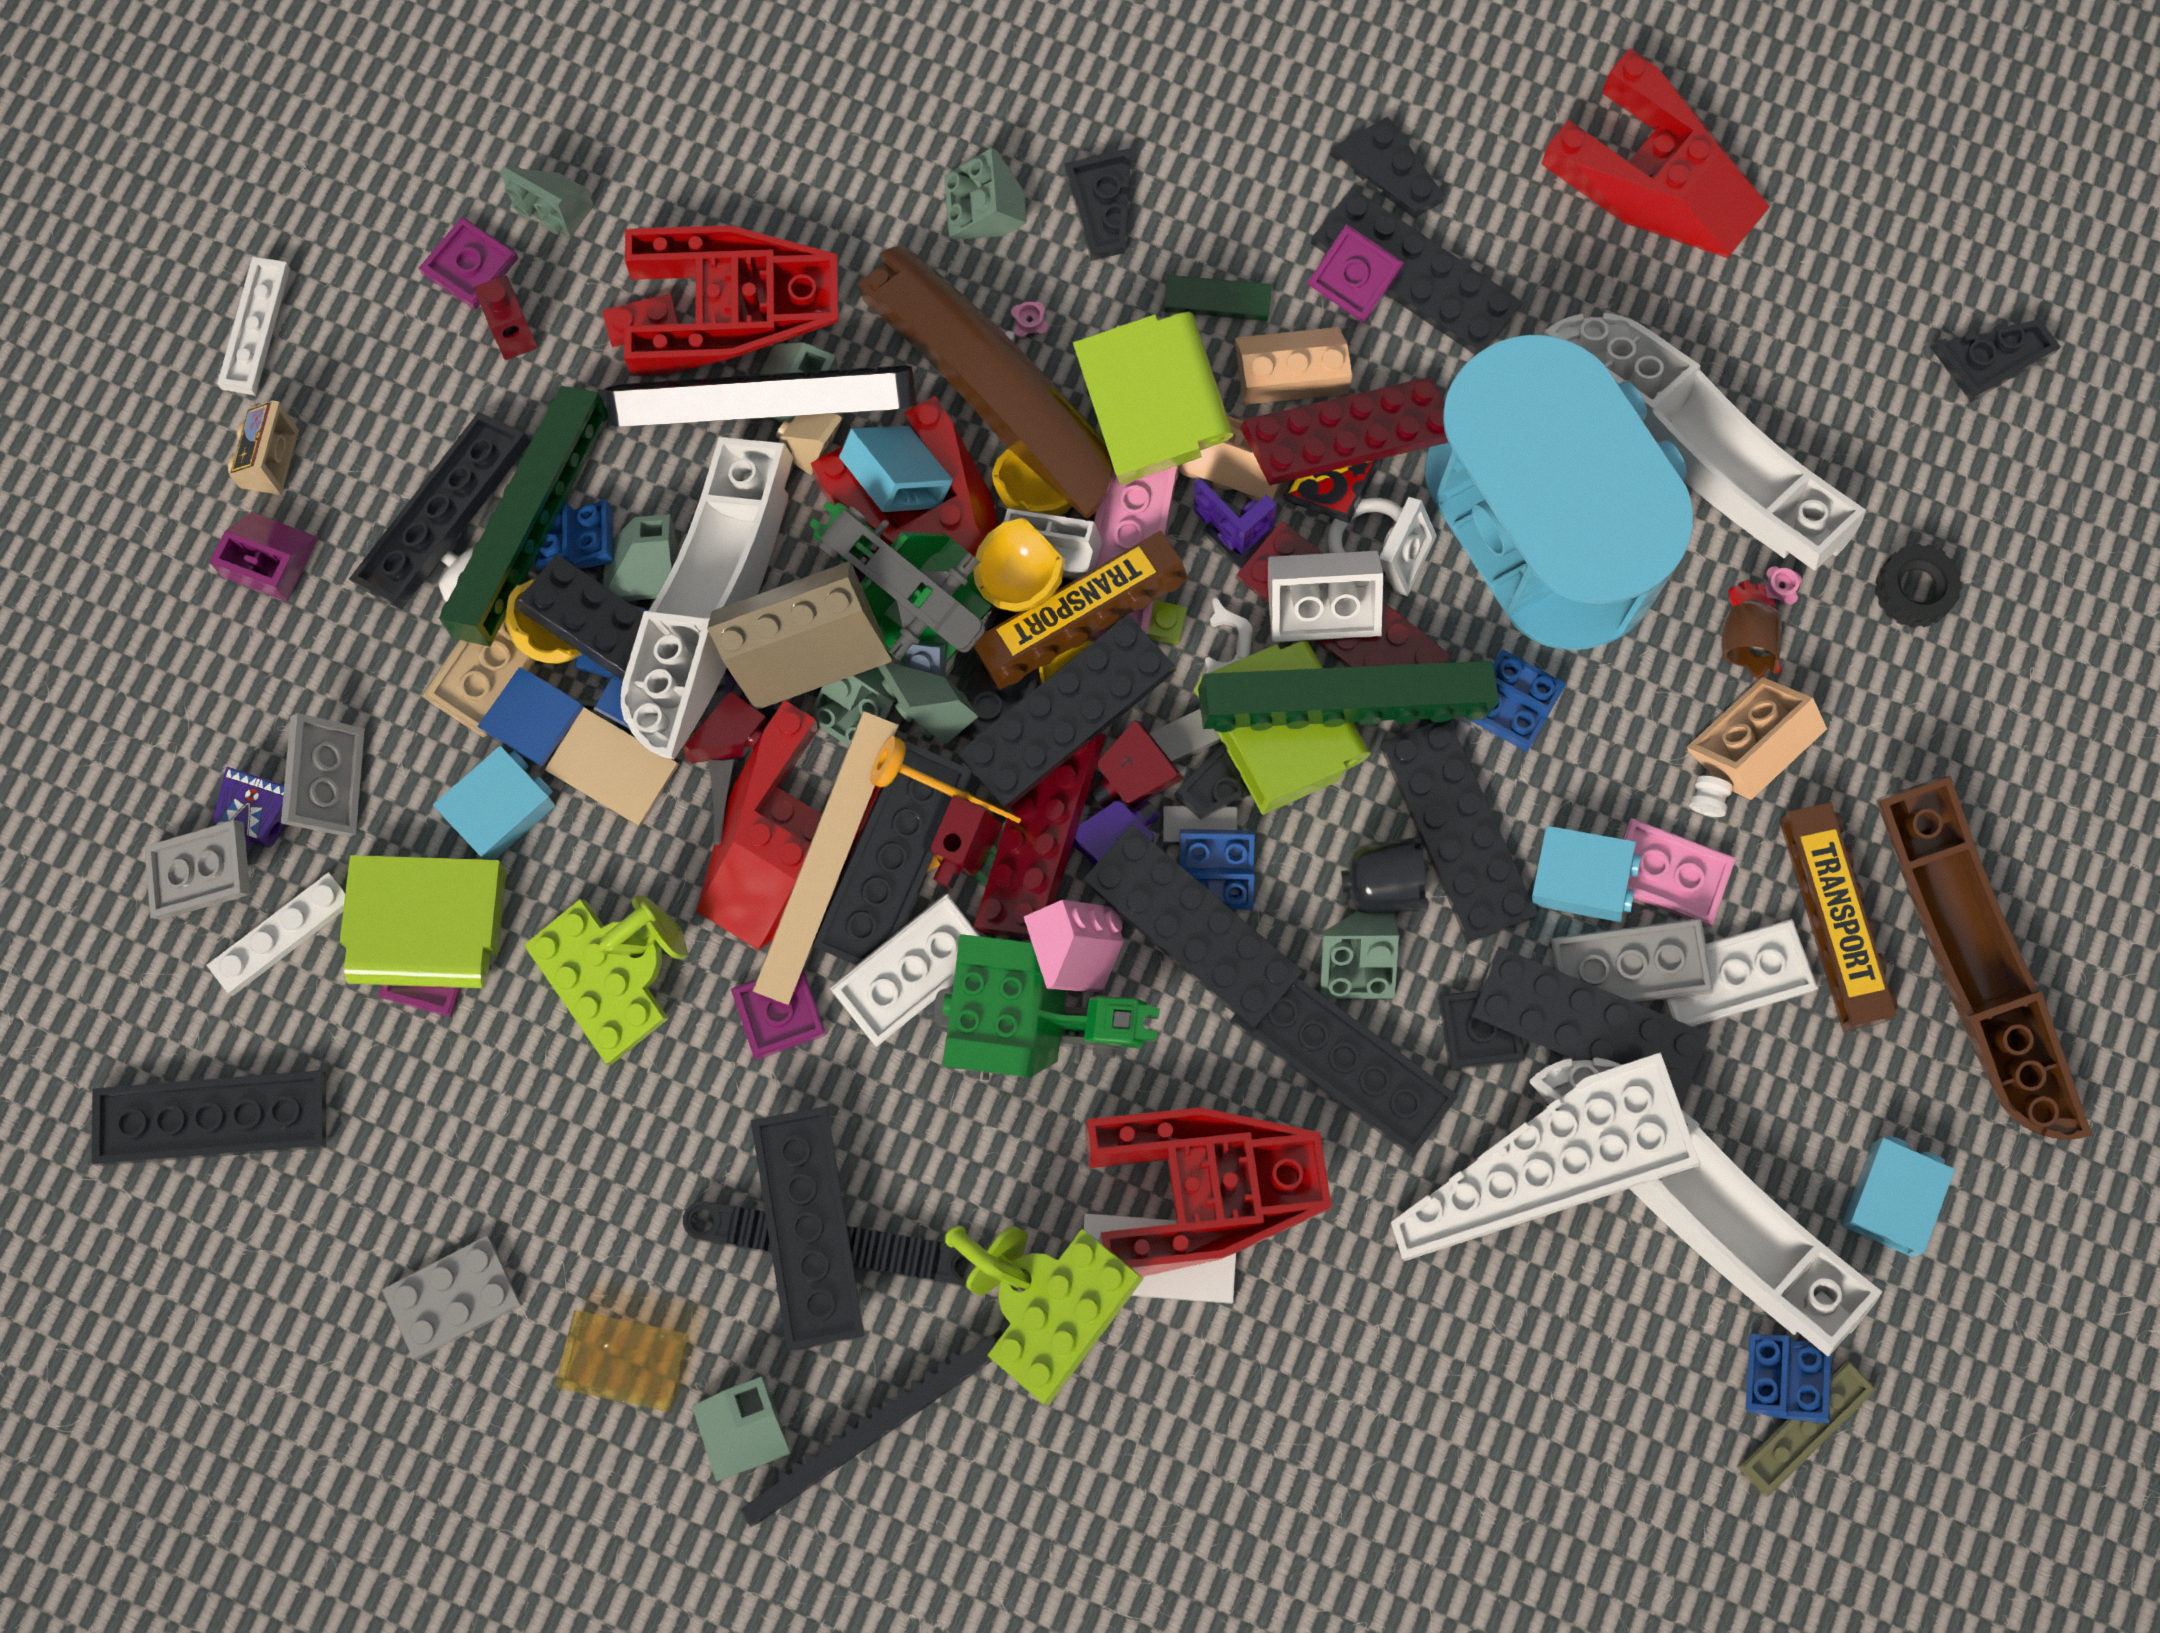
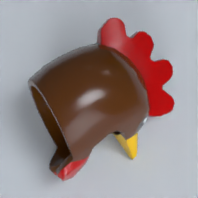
M1748 580L1739 582L1738 586L1730 587L1728 590L1729 599L1733 607L1729 610L1724 621L1721 640L1722 655L1726 661L1748 668L1751 675L1756 678H1762L1768 669L1772 673L1777 674L1781 670V662L1779 660L1782 636L1781 614L1775 609L1774 599L1767 597L1766 589L1762 584L1752 585ZM1749 646L1764 648L1773 654L1765 657H1756L1751 654Z

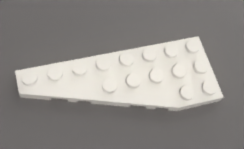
M1661 1053L1584 1078L1575 1085L1574 1089L1548 1105L1546 1110L1528 1123L1525 1122L1478 1157L1476 1162L1451 1177L1449 1182L1430 1196L1427 1195L1393 1220L1391 1225L1402 1259L1407 1261L1701 1165Z

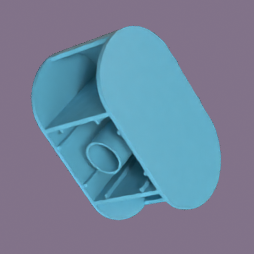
M1525 335L1502 340L1487 347L1474 356L1455 377L1448 391L1443 411V425L1449 443L1429 447L1425 462L1426 486L1434 504L1510 621L1521 633L1537 643L1556 649H1590L1610 643L1637 626L1646 616L1683 558L1693 527L1692 503L1687 487L1683 482L1687 477V468L1676 446L1668 440L1657 443L1643 423V420L1647 417L1646 406L1641 394L1631 382L1625 380L1617 384L1606 366L1596 356L1570 341L1544 335Z

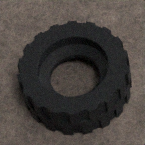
M1913 544L1911 547L1905 546L1897 553L1895 552L1879 570L1880 573L1875 581L1877 584L1875 596L1878 597L1880 608L1885 610V614L1889 618L1895 619L1896 623L1909 625L1911 628H1917L1918 626L1928 627L1933 622L1935 624L1939 622L1958 602L1961 596L1959 593L1962 589L1960 570L1956 568L1955 561L1952 558L1950 559L1946 552L1941 549L1937 550L1934 546L1928 544L1927 546H1922L1921 544ZM1911 570L1927 572L1933 578L1936 585L1934 596L1926 602H1915L1907 598L1901 588L1903 575Z

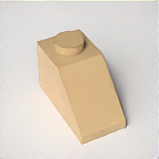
M831 413L796 415L792 421L786 419L776 433V437L780 439L779 443H785L794 457L792 463L812 475L813 471L810 463L828 453L842 417Z

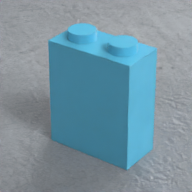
M910 426L851 428L839 456L882 512L933 509L943 503L953 481Z
M501 746L495 749L433 804L437 811L483 860H496L556 807L549 798V795L553 793L550 787L539 776L532 780L525 772L529 766L516 751L508 754Z
M1546 826L1532 894L1533 905L1621 922L1623 911L1631 912L1635 890L1628 889L1630 876H1638L1641 855L1634 854L1636 842Z
M1887 1136V1138H1881L1871 1144L1841 1226L1910 1257H1915L1925 1253L1955 1169L1945 1165V1159L1930 1152L1920 1154L1908 1149L1909 1144L1906 1141Z

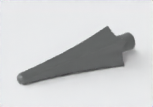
M734 759L709 760L715 845H720L722 841L727 799L732 790L737 768L733 766Z

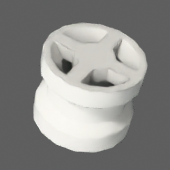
M1698 776L1695 782L1697 793L1690 800V808L1706 816H1725L1728 808L1725 801L1726 797L1732 793V784L1713 776Z

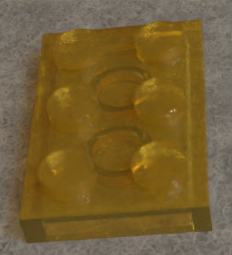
M574 1310L555 1388L671 1413L689 1335Z

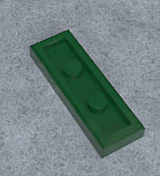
M1167 275L1164 312H1190L1194 315L1268 321L1272 284Z

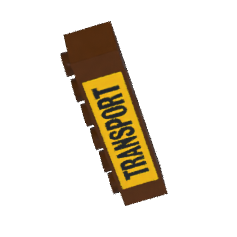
M1160 530L1057 590L1051 599L1039 607L1021 611L985 632L974 645V648L999 690L1008 685L1016 684L1031 671L1050 664L1055 657L1067 650L1081 646L1088 638L1103 629L1111 628L1127 614L1142 610L1154 599L1166 592L1169 593L1178 589L1182 583L1188 580L1183 562Z
M1831 802L1789 811L1779 822L1842 1031L1847 1032L1886 1023L1897 1016V998L1894 991L1888 988L1885 978L1887 972L1886 962L1883 955L1877 952L1874 943L1876 936L1875 927L1871 918L1866 917L1863 907L1865 901L1864 891L1861 884L1855 881L1852 871L1854 866L1851 850L1845 847L1842 839V819L1838 812H1834Z

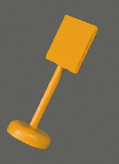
M890 736L884 742L875 758L870 773V782L875 786H888L899 772L952 797L955 795L964 800L968 799L1017 823L1021 821V818L1008 810L1005 811L994 803L965 790H959L902 764L906 746L903 740L898 737Z

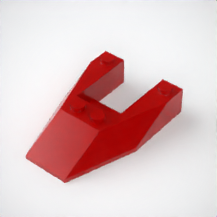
M1629 48L1609 72L1602 94L1655 131L1628 162L1568 120L1548 143L1541 165L1624 224L1729 258L1768 211L1770 206L1705 122L1660 69Z
M731 225L625 229V263L631 280L696 278V323L624 326V360L630 376H659L681 372L731 359L839 322L838 258L835 253Z
M936 396L907 410L904 414L907 426H910L953 479L941 505L933 509L882 512L840 459L842 446L810 463L815 481L828 502L835 506L837 503H842L848 509L851 506L868 519L867 524L874 530L877 529L883 520L889 522L888 527L880 535V539L889 546H891L901 532L945 533L976 557L977 549L987 534L998 527L991 493L953 422ZM871 549V552L873 554H875L878 551V549L876 551Z
M785 700L764 729L728 796L722 841L720 845H715L714 843L696 909L697 913L758 951L773 940L822 816L819 812L780 789L818 731L815 718ZM875 786L839 878L844 871L881 787Z
M1202 1107L1093 1118L1086 1121L1085 1138L1089 1169L1168 1160L1177 1224L1106 1231L1100 1234L1099 1242L1142 1277L1222 1260L1332 1208L1320 1132Z

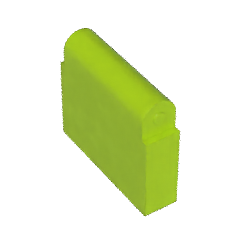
M1179 313L1158 321L1154 314L1073 342L1120 485L1202 458L1201 450L1221 444L1233 437L1234 434L1193 313Z
M1301 641L1282 650L1275 644L1209 673L1319 669L1323 667L1309 642ZM1203 675L1200 677V679H1199V681H1198V683H1197V685H1196V688H1195V690H1194L1195 693H1196V695H1197V697H1198V699H1199L1198 686H1199V684H1200V682H1201V679H1202ZM1345 722L1337 727L1309 724L1304 728L1290 729L1287 725L1272 726L1262 731L1252 730L1251 727H1240L1230 732H1217L1221 741L1225 742L1228 748L1227 752L1236 768L1239 769L1241 777L1262 815L1338 782L1346 770L1360 764L1371 754L1354 722Z
M350 855L340 933V943L346 948L344 964L346 982L348 984L485 988L489 975L490 956L498 957L507 872L499 860Z

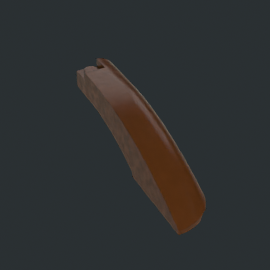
M894 246L881 252L883 264L856 283L864 302L899 332L944 376L1008 449L1086 519L1092 516L1105 500L1111 487L1110 478L1113 464L1103 438L1053 382L997 325L914 251L905 246Z
M1951 776L1939 777L1907 789L1895 791L1877 799L1876 802L1936 965L1969 1041L2000 1104L2016 1122L2037 1134L2056 1139H2079L2092 1136L2043 993L2038 990L2000 909L1974 844Z

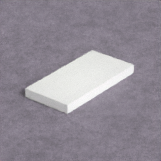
M944 894L833 983L829 989L874 1046L877 1047L934 1001L941 989H948L954 984L960 934L980 935L949 895Z
M1793 919L1707 943L1706 949L1714 992L1663 1001L1670 1018L1695 1027L1816 991L1818 987Z
M1085 1214L1084 1230L1098 1241L1101 1232L1177 1224L1175 1220ZM1236 1253L1222 1260L1143 1276V1281L1131 1296L1232 1304Z

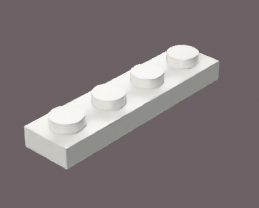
M252 257L217 383L221 390L256 395L290 272L287 262Z
M328 872L206 966L226 992L234 996L341 914L344 909L345 891Z

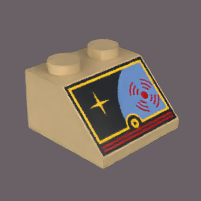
M272 400L249 408L245 420L241 421L238 426L237 437L239 442L236 453L230 456L228 471L239 488L282 495L299 429L279 401Z

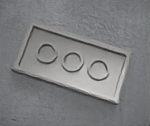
M1701 918L1556 937L1550 940L1555 970L1634 1003L1711 994L1714 992Z

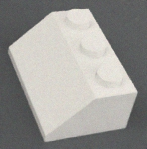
M1378 551L1268 557V596L1272 642L1381 636L1383 570Z

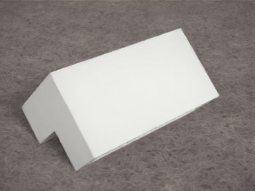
M1007 509L1004 522L1019 518L1027 519L1064 557L1065 568L1063 578L1076 580L1096 568L1103 541L1094 521Z

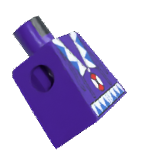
M227 767L220 789L213 825H219L232 820L244 822L247 853L251 843L271 848L286 824H281L284 785Z

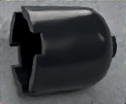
M1421 837L1359 846L1352 852L1348 861V870L1341 871L1343 893L1351 892L1353 903L1359 910L1373 914L1428 910Z

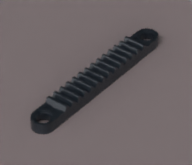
M707 1201L693 1203L685 1210L683 1227L693 1239L772 1254L765 1211ZM700 1211H708L713 1216V1225L705 1232L696 1231L692 1225L694 1215ZM847 1225L854 1268L966 1287L968 1278L960 1277L955 1270L957 1261L964 1257V1255L954 1247H949L946 1243L935 1240L914 1238L907 1235H897Z
M999 1330L962 1356L952 1352L950 1354L951 1363L946 1365L939 1361L936 1374L927 1370L923 1372V1383L914 1379L910 1381V1392H906L901 1388L897 1390V1401H893L888 1397L884 1399V1410L881 1411L876 1407L871 1408V1419L868 1420L863 1416L858 1417V1428L855 1429L850 1425L845 1426V1437L842 1438L836 1434L832 1435V1446L829 1447L823 1443L819 1444V1455L806 1453V1464L802 1465L799 1462H793L791 1474L786 1471H780L777 1484L740 1510L749 1527L757 1525L991 1363L993 1360L987 1355L1003 1335V1331Z

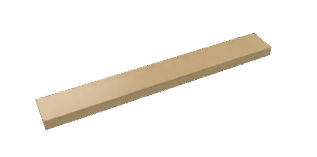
M862 712L757 977L753 992L789 1005L875 787L870 782L873 763L884 742L890 736H895L899 725L868 712Z

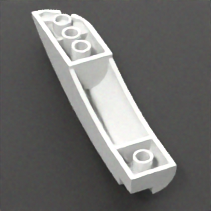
M1604 313L1602 317L1584 318L1583 314H1579L1558 321L1544 331V336L1570 341L1592 353L1606 366L1617 384L1625 380L1631 382L1644 400L1647 417L1643 420V423L1656 442L1668 440L1681 453L1687 468V477L1683 481L1733 522L1781 557L1785 558L1791 553L1815 571L1832 554L1837 556L1858 530L1866 509L1812 473L1781 449L1717 389L1702 373L1700 364L1643 325L1615 314Z
M725 437L718 438L701 498L682 548L649 611H644L622 683L621 709L624 721L628 724L635 738L645 748L657 755L675 759L700 720L727 669L707 629L711 612L759 593L789 498L785 485L794 457L785 443Z
M1595 1057L1593 1060L1572 1061V1058L1566 1059L1544 1068L1530 1079V1083L1550 1105L1556 1099L1562 1098L1574 1089L1575 1085L1584 1078L1621 1066V1064ZM1682 1110L1701 1165L1629 1189L1691 1248L1793 1335L1799 1332L1829 1357L1849 1333L1851 1334L1879 1299L1882 1291L1788 1215L1721 1151L1699 1128L1700 1124Z

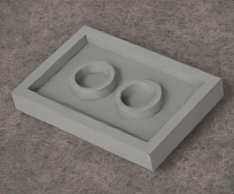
M300 713L290 716L281 824L346 837L356 835L365 728Z
M232 820L144 846L150 918L163 920L250 895L244 822Z
M488 1235L382 1289L414 1360H418L522 1306L493 1241Z

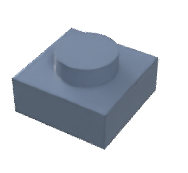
M922 640L917 645L913 643L906 652V667L946 678L945 643Z

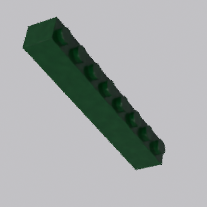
M560 386L555 398L551 400L542 423L535 430L533 440L525 455L521 457L512 480L505 487L503 497L495 512L491 514L482 537L475 544L472 556L464 571L458 576L457 584L451 596L442 607L439 620L453 639L491 647L506 618L509 595L517 584L520 586L524 583L608 419L607 408L598 392Z
M1492 661L1206 673L1203 675L1198 686L1203 729H1214V731L1221 733L1230 732L1240 727H1251L1252 730L1262 731L1272 726L1287 725L1290 729H1300L1309 724L1337 727L1345 722H1359L1361 725L1369 726L1387 720H1395L1398 724H1407L1417 719L1429 718L1433 722H1444L1453 717L1481 720L1489 716L1499 702Z

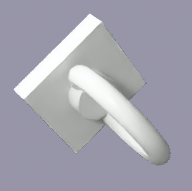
M1408 497L1402 508L1397 503L1384 498L1362 499L1351 521L1364 513L1381 512L1389 515L1396 523L1395 526L1390 528L1385 537L1383 551L1379 559L1382 570L1385 571L1394 592L1408 596L1437 537L1422 500ZM1334 519L1328 533V549L1330 553H1345L1342 546V535L1349 523Z

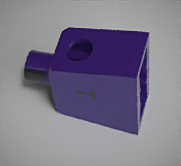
M1146 799L1132 811L1121 801H1115L1078 826L1073 846L1095 866L1132 824L1154 842L1155 836L1147 827L1160 814L1154 805Z

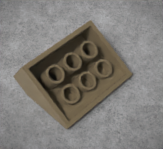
M851 561L716 609L711 612L707 627L722 661L756 710L893 662V657L888 651L887 643Z

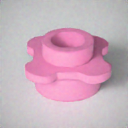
M1024 302L1012 308L1011 316L1015 318L1016 326L1014 327V332L1016 336L1024 338L1027 334L1037 333L1043 335L1047 332L1048 323L1044 321L1045 306L1042 303ZM1031 317L1033 321L1027 322L1026 319Z
M1776 566L1769 568L1766 572L1768 581L1765 586L1767 597L1781 600L1786 605H1793L1798 599L1796 591L1802 582L1800 574L1788 568ZM1779 583H1783L1785 588H1780Z

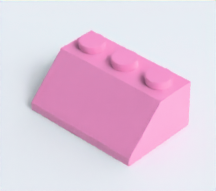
M1060 900L1024 916L1047 989L1085 992L1104 990L1124 942L1121 934V919L1111 906Z

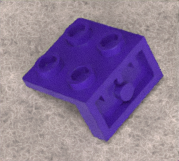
M1201 478L1194 483V512L1202 522L1207 525L1211 522L1220 531L1218 536L1229 549L1233 550L1236 548L1243 555L1274 527L1277 504L1267 494L1259 502L1256 499L1250 501L1241 510L1240 515L1242 517L1239 518Z

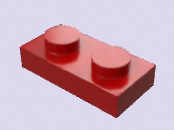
M670 293L602 310L612 347L624 345V326L679 324Z

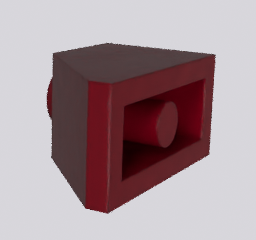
M730 691L684 745L685 759L690 763L707 762L710 759L723 760L744 757L750 748L754 750L766 728V716Z

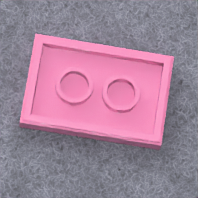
M1631 818L1622 839L1635 841L1634 854L1641 855L1638 876H1630L1628 889L1635 890L1633 898L1686 919L1701 918L1702 925L1710 928L1715 920L1736 858Z

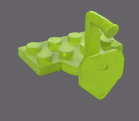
M636 895L631 900L635 911L624 920L612 922L605 927L588 902L579 899L524 944L606 1065L614 1064L669 1019L648 989L658 977L662 965L661 950L664 949L671 957L676 959H684L689 955L680 926L646 896Z
M962 1226L952 1227L945 1236V1243L949 1247L957 1249L976 1266L967 1279L966 1287L972 1293L983 1296L999 1285L998 1299L1001 1311L1010 1322L1009 1327L987 1356L1042 1404L1049 1406L1144 1278L1083 1229H1081L1060 1259L1057 1260L1047 1254L1031 1253L1023 1256L1028 1234L1016 1226L1005 1229L988 1251L971 1239ZM1016 1287L1023 1290V1292H1019Z

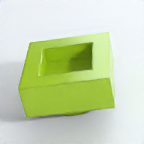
M1155 600L1148 636L1154 640L1179 645L1188 607Z

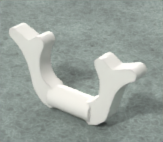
M1217 598L1212 600L1214 614L1210 618V625L1216 627L1225 624L1237 629L1236 655L1229 662H1219L1207 657L1205 659L1206 673L1245 658L1251 652L1253 634L1251 624L1247 619L1227 611Z

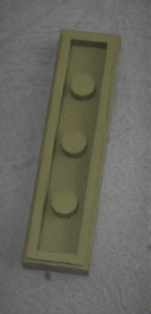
M1849 1360L1844 1361L1832 1373L1830 1423L1785 1419L1738 1466L1739 1470L1765 1497H1769L1877 1389Z

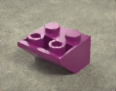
M251 512L225 530L209 563L223 578L288 602L318 541V537Z

